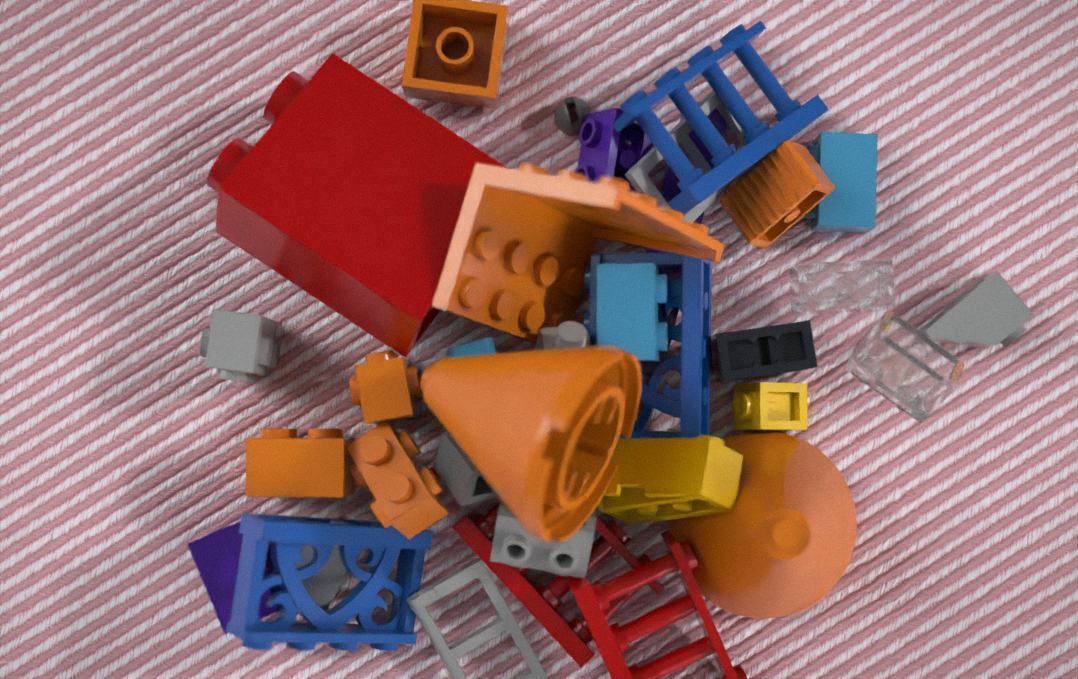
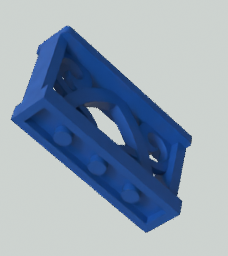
M592 253L591 264L586 266L584 273L585 288L587 292H590V311L585 312L583 326L589 333L591 346H597L596 264L655 263L658 267H683L682 278L667 283V303H659V322H665L660 306L665 304L667 315L674 308H678L682 312V320L678 325L670 327L667 324L668 338L681 342V354L672 356L659 364L653 372L649 384L642 379L640 400L644 402L642 412L634 423L630 438L619 435L618 439L696 438L701 435L709 436L712 261L672 253ZM670 370L677 371L681 377L680 386L672 389L668 382H665L663 393L659 392V387L665 374ZM654 409L680 418V431H648L644 429L650 422Z
M242 513L239 533L243 534L232 616L231 621H228L226 632L242 639L243 647L255 650L272 649L273 642L286 643V646L292 649L315 650L316 643H329V647L334 649L354 651L357 650L358 643H370V647L374 649L396 651L398 650V644H416L417 634L414 633L416 614L411 610L406 600L420 590L425 550H431L433 531L424 529L411 539H408L394 526L391 525L385 528L379 521ZM268 542H270L275 573L263 577ZM310 545L314 551L312 560L306 565L296 568L295 563L306 562L301 558V551L305 546ZM334 545H339L340 557L345 569L361 581L341 602L325 612L313 601L300 579H305L317 573L328 561ZM364 548L368 549L369 555L367 560L361 563L370 566L367 572L356 563L357 554ZM399 555L396 581L394 582L387 578ZM280 584L283 591H278L271 595L265 606L270 608L275 604H279L281 606V613L275 620L264 622L258 616L260 596L268 588ZM384 587L393 596L391 615L388 620L378 624L372 621L371 615L372 611L378 606L387 611L384 599L376 595ZM299 613L309 623H295L294 621ZM354 617L357 621V624L347 623Z

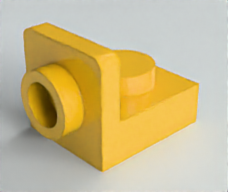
M752 382L735 384L732 412L735 417L736 430H807V383Z

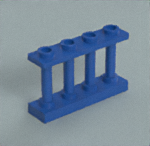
M759 21L747 30L743 24L738 25L719 40L723 45L722 47L714 51L710 45L706 46L687 61L690 68L682 73L677 67L673 68L654 83L657 90L647 95L642 89L620 105L624 114L613 124V127L619 133L637 121L680 180L677 185L682 192L668 202V205L671 209L684 215L829 110L818 95L804 105H801L798 99L793 101L751 45V42L766 29L762 21ZM733 55L737 56L778 112L774 116L779 122L770 128L766 121L763 123L759 121L719 65ZM702 76L746 134L743 139L747 145L739 151L734 144L729 146L686 88ZM669 98L714 157L710 162L715 168L705 174L700 167L694 168L653 112V109Z

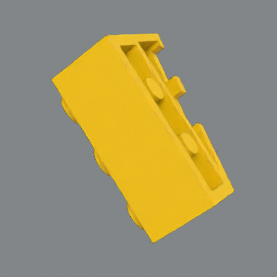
M701 435L696 438L618 439L610 462L619 465L598 504V510L630 525L734 512L743 455L724 446L725 442L722 439L708 435Z

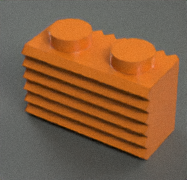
M790 140L783 142L762 158L761 165L755 167L753 172L742 174L734 179L728 187L727 195L720 199L721 205L750 245L766 249L836 189L830 178L825 174V171L820 168V165L809 153V150L805 146Z

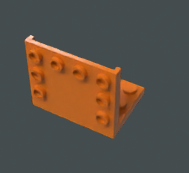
M476 163L432 306L536 345L539 330L545 327H559L563 322L573 321L580 295L585 287V268L591 262V254L594 252L597 239L717 263L720 262L725 244L708 236V227L683 220L684 214L676 210L656 206L657 200L653 197L637 192H628L630 185L614 178L600 176L598 184L588 182V177L569 170L560 169L556 177L550 176L548 170L528 163H521L519 170Z

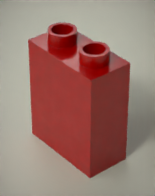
M332 53L310 80L292 71L279 83L271 95L263 114V118L272 125L254 147L240 137H237L223 149L214 162L206 183L207 186L218 192L216 232L407 358L441 311V309L435 308L432 305L475 164L481 163L507 167Z

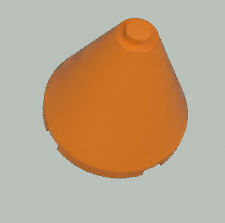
M613 345L446 357L430 364L426 368L421 378L420 388L423 391L425 403L526 532L547 543H550L551 539L561 543L570 538L590 517L619 465L610 462L619 435L626 438L631 436L640 402L642 375L640 363L635 355Z
M748 431L723 439L725 442L724 446L743 455L735 511L668 520L669 530L679 543L684 540L688 542L698 563L697 567L691 569L701 594L713 604L734 614L751 618H776L799 612L825 596L838 582L850 561L857 527L855 506L850 489L833 462L816 447L800 438L774 431Z

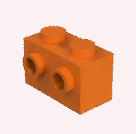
M394 350L365 355L367 364L356 365L357 377L349 378L354 406L362 407L365 423L379 424L385 420L390 422L420 416L417 397L423 396V391L420 388L422 378L420 368L412 367L409 360L404 357L399 358L398 353H394Z
M385 420L346 446L355 462L349 466V469L363 490L370 488L376 499L370 506L385 528L392 525L406 538L411 539L449 513L438 495L443 491L440 482L428 466L423 469L416 456L421 454V451L406 429L399 433Z

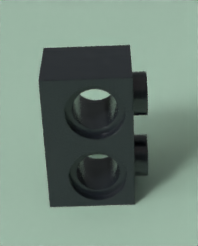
M810 320L719 333L711 336V348L717 383L818 367Z

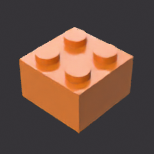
M413 0L401 85L407 98L497 110L509 25L508 6L469 0Z
M260 428V438H246V497H346L355 494V478L349 469V466L355 462L346 447L354 442L355 438H343V429H308V438H297V429Z

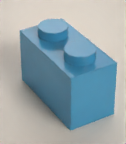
M821 132L814 139L813 145L807 146L809 153L820 165V168L825 171V174L836 188L804 215L805 219H811V231L867 233L875 228L878 134Z
M655 263L596 264L597 346L613 345L635 355L639 362L659 361V351H667L668 349L667 322H659V303H667V275L659 274V267Z

